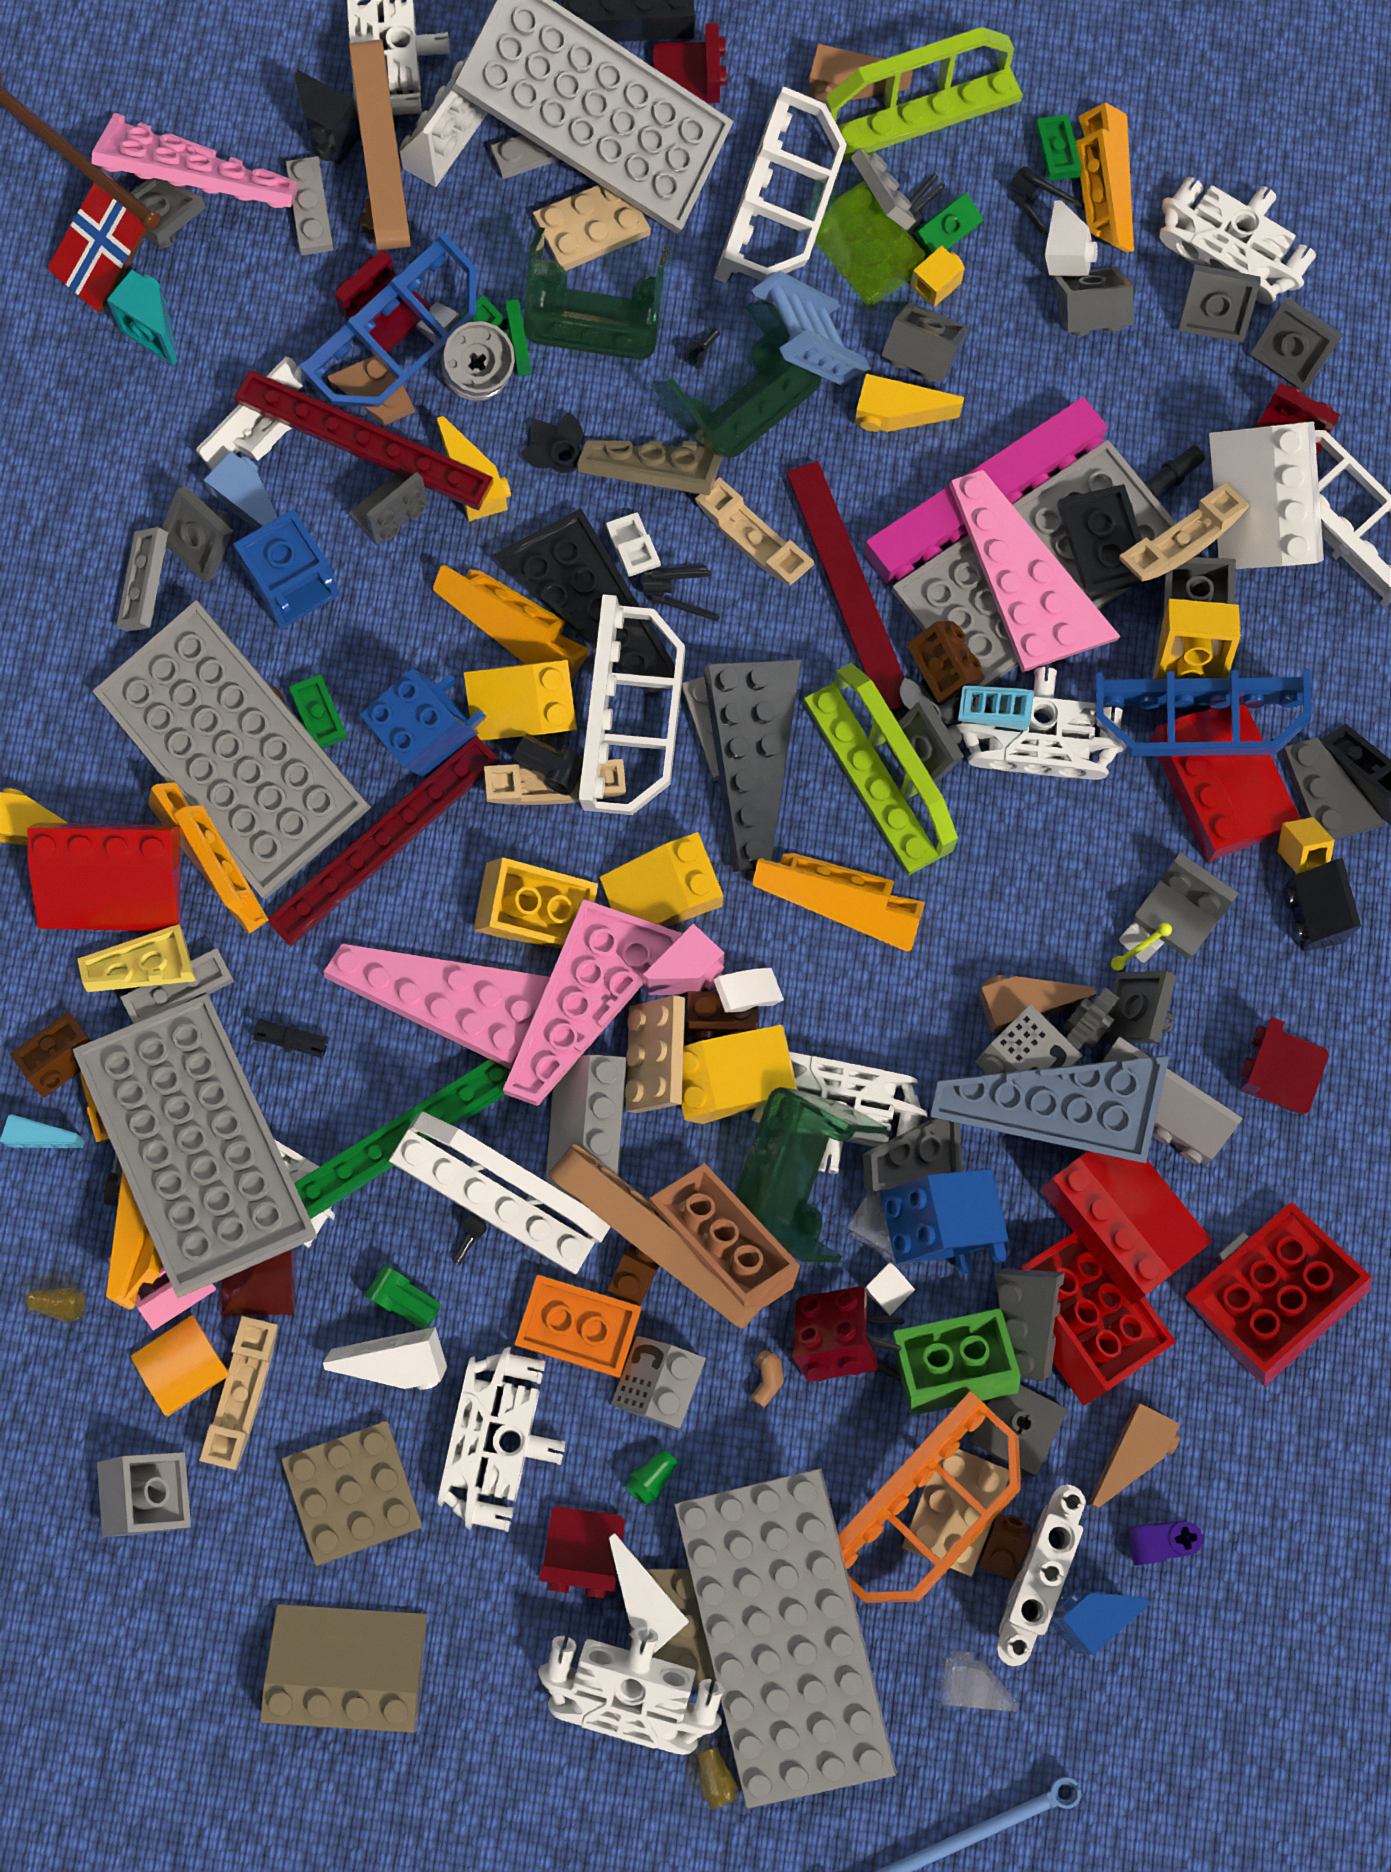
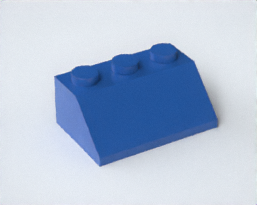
M1065 1592L1058 1598L1050 1623L1075 1653L1094 1655L1151 1603L1146 1597L1092 1592H1070L1067 1594Z

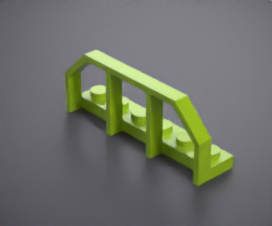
M980 27L858 68L825 98V104L835 123L838 109L866 85L886 79L883 98L886 109L837 126L847 144L841 162L850 160L851 156L859 148L866 153H871L1021 102L1023 94L1010 68L1014 47L1009 36ZM981 46H988L999 50L997 65L1000 71L951 87L957 54ZM941 60L937 80L940 91L896 106L901 73Z
M852 663L836 670L834 683L805 697L803 703L901 866L909 876L953 852L958 840L957 833L942 794L873 681ZM848 686L858 693L874 719L869 739L840 693V690ZM886 741L906 772L901 791L874 749ZM919 793L927 807L939 843L936 850L906 802V799Z

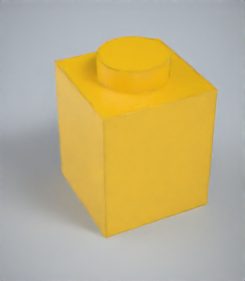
M941 245L913 270L910 287L934 308L962 283L965 267L955 253H949Z
M1314 817L1286 822L1282 824L1277 852L1296 874L1330 862L1335 840Z

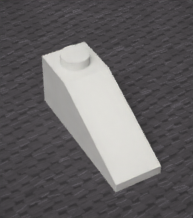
M436 1327L334 1348L330 1350L323 1362L324 1369L403 1389L417 1387L419 1390L436 1386L447 1369Z
M614 1533L609 1538L629 1623L634 1628L629 1635L633 1639V1633L636 1628L646 1627L643 1638L646 1641L650 1628L656 1631L658 1641L655 1644V1653L687 1625L689 1621Z

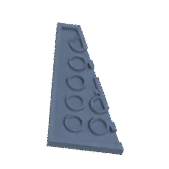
M1169 1055L938 1080L930 1117L1146 1163Z

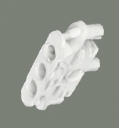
M347 0L350 43L382 39L383 46L387 45L388 50H384L393 115L422 114L418 56L450 54L448 32L416 35L413 0H407V2L395 0V3H390V0H371L367 5H357L364 0ZM380 16H384V23H380ZM352 70L354 103H355L356 110L358 111L357 99H356V92H355V85H354V77H353V70ZM397 91H402L403 94L398 95Z
M1187 177L1173 198H1165L1163 200L1162 210L1165 214L1166 226L1160 230V239L1165 246L1183 256L1194 265L1261 276L1256 301L1262 304L1273 303L1276 300L1277 293H1283L1287 290H1298L1304 285L1302 275L1316 258V254L1310 248L1304 258H1302L1307 246L1301 244L1297 246L1286 265L1281 263L1284 256L1290 250L1295 235L1264 216L1276 200V195L1272 190L1264 198L1263 195L1268 187L1260 186L1246 206L1218 188L1211 186L1201 199V202L1193 210L1190 207L1203 191V186L1197 180L1191 189L1190 185L1195 178ZM1237 227L1245 228L1248 232L1241 231Z
M1039 667L1034 670V699L1031 721L1027 731L964 721L961 724L955 725L960 730L966 747L969 748L972 754L967 757L969 764L980 768L1097 780L1107 777L1109 771L1106 766L1112 762L1117 753L1124 750L1101 728L1100 736L1094 737L1095 727L1093 726L1096 721V716L1094 715L1096 703L1054 699L1057 671L1053 668H1048L1046 680H1044L1045 667ZM972 697L970 712H977L978 697L975 698L974 706ZM990 700V705H989L990 712H989V713H991L992 701H993V700ZM1000 701V714H1005L1007 702ZM1014 704L1013 714L1020 715L1021 704ZM1112 707L1103 708V714L1121 729L1123 710L1115 707L1111 717ZM1043 713L1048 716L1050 722L1040 723L1034 718V714ZM979 743L988 744L989 751L981 752ZM1089 755H1099L1097 763L1089 761Z
M789 1052L799 1095L785 1099L786 1104L784 1105L780 1128L822 1137L818 1162L815 1168L818 1171L825 1172L827 1160L830 1158L828 1173H839L838 1168L844 1141L871 1147H877L889 1141L887 1136L891 1130L890 1123L893 1115L900 1116L896 1137L919 1126L921 1120L928 1119L927 1112L921 1108L918 1096L915 1095L913 1086H917L918 1082L914 1077ZM896 1088L903 1089L904 1102L894 1099ZM826 1098L838 1100L831 1102L825 1106ZM778 1101L755 1108L752 1121L761 1123L763 1110L766 1109L767 1113L764 1124L773 1125L775 1123L774 1119ZM844 1102L853 1103V1110ZM833 1112L841 1113L846 1119V1125L841 1128H834L828 1123L827 1116Z
M511 1347L504 1348L501 1354L489 1356L482 1361L476 1362L475 1356L471 1357L460 1396L440 1486L438 1505L442 1507L444 1503H447L453 1508V1512L465 1521V1527L471 1530L473 1524L508 1532L511 1522L496 1519V1516L512 1518L513 1508L479 1502V1494L486 1496L492 1494L500 1499L507 1497L508 1500L516 1502L525 1457L557 1463V1465H561L563 1459L562 1454L549 1452L548 1450L553 1449L564 1452L566 1441L531 1435L540 1391L535 1388H531L530 1391L525 1386L520 1385L516 1388L513 1384L504 1382L505 1377L509 1376L541 1384L542 1373L528 1369L544 1371L545 1360L510 1354ZM495 1370L492 1382L476 1378V1373ZM499 1389H504L498 1417H495L493 1414ZM491 1424L501 1426L493 1437V1445L498 1454L486 1452ZM508 1432H515L521 1438V1444L514 1452H505L501 1448V1439ZM483 1459H488L483 1486L478 1488ZM453 1486L468 1489L467 1502L457 1498L450 1492Z
M1063 1485L1057 1488L1050 1498L1048 1505L1042 1511L1035 1531L1030 1536L1028 1548L1007 1598V1607L1000 1623L997 1645L998 1655L1007 1665L1018 1666L1028 1660L1037 1635H1044L1046 1633L1083 1532V1527L1078 1525L1084 1510L1085 1498L1080 1489L1073 1485ZM1052 1529L1057 1531L1061 1538L1057 1549L1053 1548L1048 1540L1049 1532ZM1027 1600L1033 1604L1035 1609L1034 1616L1029 1621L1022 1616L1021 1612L1022 1605Z
M646 1627L635 1629L630 1651L587 1639L577 1669L571 1668L573 1655L576 1651L575 1641L568 1638L566 1649L562 1650L565 1636H558L552 1640L549 1661L539 1668L538 1674L542 1684L552 1694L548 1701L549 1710L552 1715L560 1720L650 1748H658L681 1755L693 1752L698 1746L697 1738L714 1732L722 1724V1719L717 1713L720 1699L724 1692L722 1684L715 1681L713 1691L709 1693L712 1679L702 1680L699 1685L696 1703L688 1702L696 1671L653 1658L658 1634L651 1628L646 1641L643 1640Z

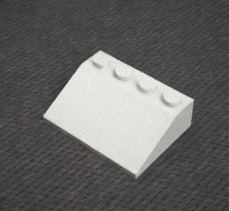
M464 61L457 63L451 80L446 86L440 87L435 96L434 104L429 111L426 110L421 114L417 128L411 136L408 135L404 138L399 149L403 169L437 187L488 113L451 89Z
M1314 421L1209 433L1213 489L1215 490L1224 483H1227L1249 503L1248 509L1217 538L1219 558L1236 559V569L1312 564L1323 561Z

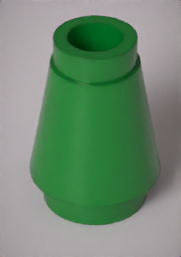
M661 1449L658 1454L628 1475L629 1481L624 1486L637 1501L647 1506L651 1500H657L678 1462L669 1452Z

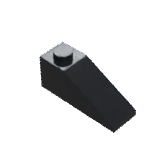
M1345 723L1320 742L1381 818L1391 825V759Z

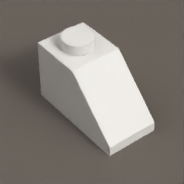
M1055 200L1045 251L1049 275L1089 276L1091 262H1096L1097 242H1092L1090 228L1061 200Z

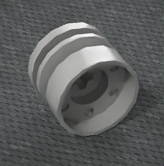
M484 321L468 322L455 329L447 339L440 362L442 377L447 387L459 398L472 402L486 401L498 395L507 384L515 363L514 348L507 334L496 325ZM471 358L474 361L479 359L483 361L482 371L478 368L474 370L469 368Z

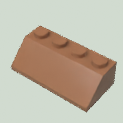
M705 1163L649 1198L648 1202L744 1307H766L793 1289L800 1264Z

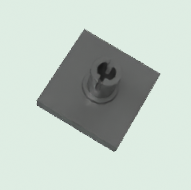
M158 178L147 179L131 192L134 197L151 211L159 213V225L155 229L148 230L144 238L156 243L161 248L171 246V242L175 243L176 236L174 233L205 209L203 197L181 186L172 185L167 180Z
M1194 265L1178 324V331L1244 343L1260 287L1261 276Z
M1287 297L1250 355L1303 391H1306L1344 334Z
M187 486L176 490L162 529L168 532L166 546L204 583L215 578L233 530L230 528L232 525L231 518L225 511H219L215 514Z
M929 698L918 701L898 722L935 784L964 757L957 746L962 739L960 730L955 725L948 727L944 725Z
M1169 971L1117 972L1112 993L1119 997V1000L1108 1013L1114 1021L1100 1039L1109 1044H1114L1119 1037L1128 1043H1159L1161 1034L1168 1033L1174 1025L1165 1019L1175 1021V1015L1173 1012L1168 1011L1177 976Z
M1019 1385V1393L989 1399L986 1406L1019 1436L1020 1470L1035 1477L1068 1409ZM985 1416L981 1425L973 1431L968 1443L1009 1463L1008 1436Z

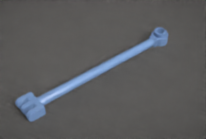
M1067 1776L1056 1778L1052 1782L1050 1790L1044 1792V1794L874 1872H913L1050 1808L1058 1806L1063 1809H1071L1080 1802L1081 1789H1072L1069 1798L1061 1799L1058 1796L1060 1786L1068 1785L1072 1788L1077 1786L1078 1783Z

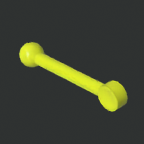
M1161 923L1155 933L1123 956L1114 957L1111 960V967L1116 971L1122 970L1126 966V962L1161 936L1170 935L1172 932L1171 925L1169 923Z

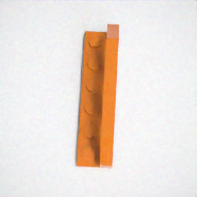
M971 1391L838 1535L846 1570L858 1558L856 1552L866 1542L868 1544L873 1542L881 1534L884 1528L882 1524L887 1519L935 1565L913 1591L866 1592L848 1574L851 1590L862 1601L866 1603L919 1602L1021 1490L1019 1436ZM985 1416L1008 1436L1009 1485L987 1509L938 1464L942 1458L946 1460L957 1451L960 1446L958 1441L968 1430L972 1432L977 1429L984 1421ZM935 1471L981 1514L942 1559L896 1516L908 1504L909 1494L917 1486L921 1488L927 1484Z

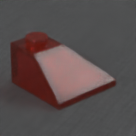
M297 1247L222 1279L221 1315H295Z

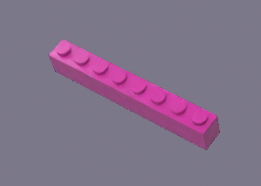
M1083 396L966 475L984 470L1008 501L1014 504L1024 497L1023 494L1032 488L1036 489L1051 479V475L1059 470L1061 472L1076 462L1078 457L1084 453H1089L1104 443L1103 439L1108 426ZM950 485L866 541L863 554L887 585L896 579L901 581L914 572L915 566L923 561L925 563L929 562L942 553V548L950 543L954 545L968 535Z

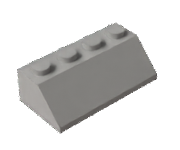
M1119 1037L1107 1051L1101 1062L1149 1056ZM1167 1068L1152 1136L1163 1144L1168 1145L1172 1143L1181 1149L1180 1154L1189 1162L1196 1165L1202 1163L1206 1166L1214 1159L1243 1118Z
M583 1055L553 1088L546 1182L576 1201L578 1200L551 1178L549 1171L570 1146L576 1144L590 1153L617 1176L619 1175L627 1069L626 1057Z

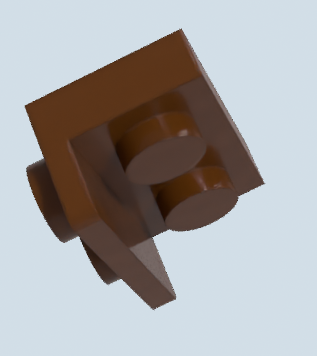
M936 621L906 644L938 703L948 701L959 693L963 686L980 683L985 680L979 659L971 653L965 642L963 630L954 621Z
M688 991L687 1036H694V1040L702 1041L716 1038V1036H727L759 1029V1006H755L745 1012H725L718 992Z
M68 1011L11 1052L10 1055L29 1083L42 1097H46L81 1071L72 1049L89 1043L91 1040Z

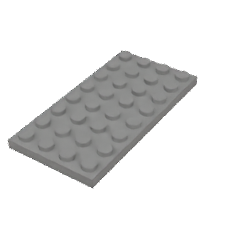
M495 0L451 89L676 234L683 229L734 122L553 0Z
M1106 440L1012 504L1083 592L1082 582L1057 506L1059 499L1125 484L1142 540L1147 537L1152 541L1177 524L1109 440ZM969 534L892 586V593L922 631L936 621H954L963 630L965 642L971 653L979 659L981 671L985 676V680L982 682L969 684L968 686L988 687L1019 665ZM1131 587L1088 598L1099 610Z
M197 600L93 690V693L166 782L177 783L189 806L203 805L240 871L264 899L271 896L371 808L354 785Z
M208 994L72 1049L177 1299L318 1238Z
M822 1469L802 1472L674 1504L716 1681L724 1687L721 1702L747 1809L895 1776L897 1771Z

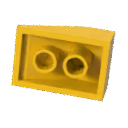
M1169 599L1162 621L1153 679H1167V671H1174V679L1227 678L1241 637L1239 605Z
M567 659L463 672L470 718L480 710L486 715V718L475 728L479 732L477 736L481 740L577 730Z
M699 832L663 844L599 877L611 909L663 927H668L723 906V893Z
M503 857L487 862L473 931L508 940L562 949L583 899L595 903L598 884Z
M783 1025L702 1040L683 1046L681 1106L684 1120L705 1124L799 1095Z

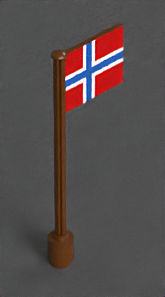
M0 74V104L94 181L92 188L47 269L94 310L102 313L108 303L107 299L115 291L148 230L155 229L159 225L160 215L157 211H151L100 167L91 164L92 161L2 87V76Z

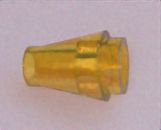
M76 1287L46 1290L32 1289L27 1298V1308L29 1311L38 1312L68 1324L72 1321H79L84 1314L86 1306L84 1292L77 1291Z
M713 1748L696 1755L699 1762L703 1802H708L710 1810L739 1800L736 1792L739 1790V1787L720 1756L718 1748Z

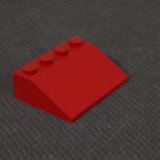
M1231 705L1226 708H1214L1176 719L1175 742H1232ZM1239 705L1240 742L1263 741L1248 708L1244 705ZM1167 723L1155 729L1150 738L1151 743L1167 742ZM1270 755L1157 756L1207 863L1281 834L1283 823L1301 820Z
M36 823L27 828L28 866L38 929L160 931L180 924L181 927L180 825Z
M1087 1151L1040 1189L1132 1305L1151 1292L1213 1241L1148 1160L1146 1163Z
M1291 1201L1186 1295V1299L1234 1357L1265 1387L1370 1291L1372 1276Z
M1075 1233L1067 1236L1017 1269L1065 1272L1063 1285L1059 1287L1057 1301L1061 1302L1059 1315L1055 1317L1053 1333L1056 1336L1053 1363L1083 1406L1110 1390L1176 1343L1145 1296L1132 1305Z

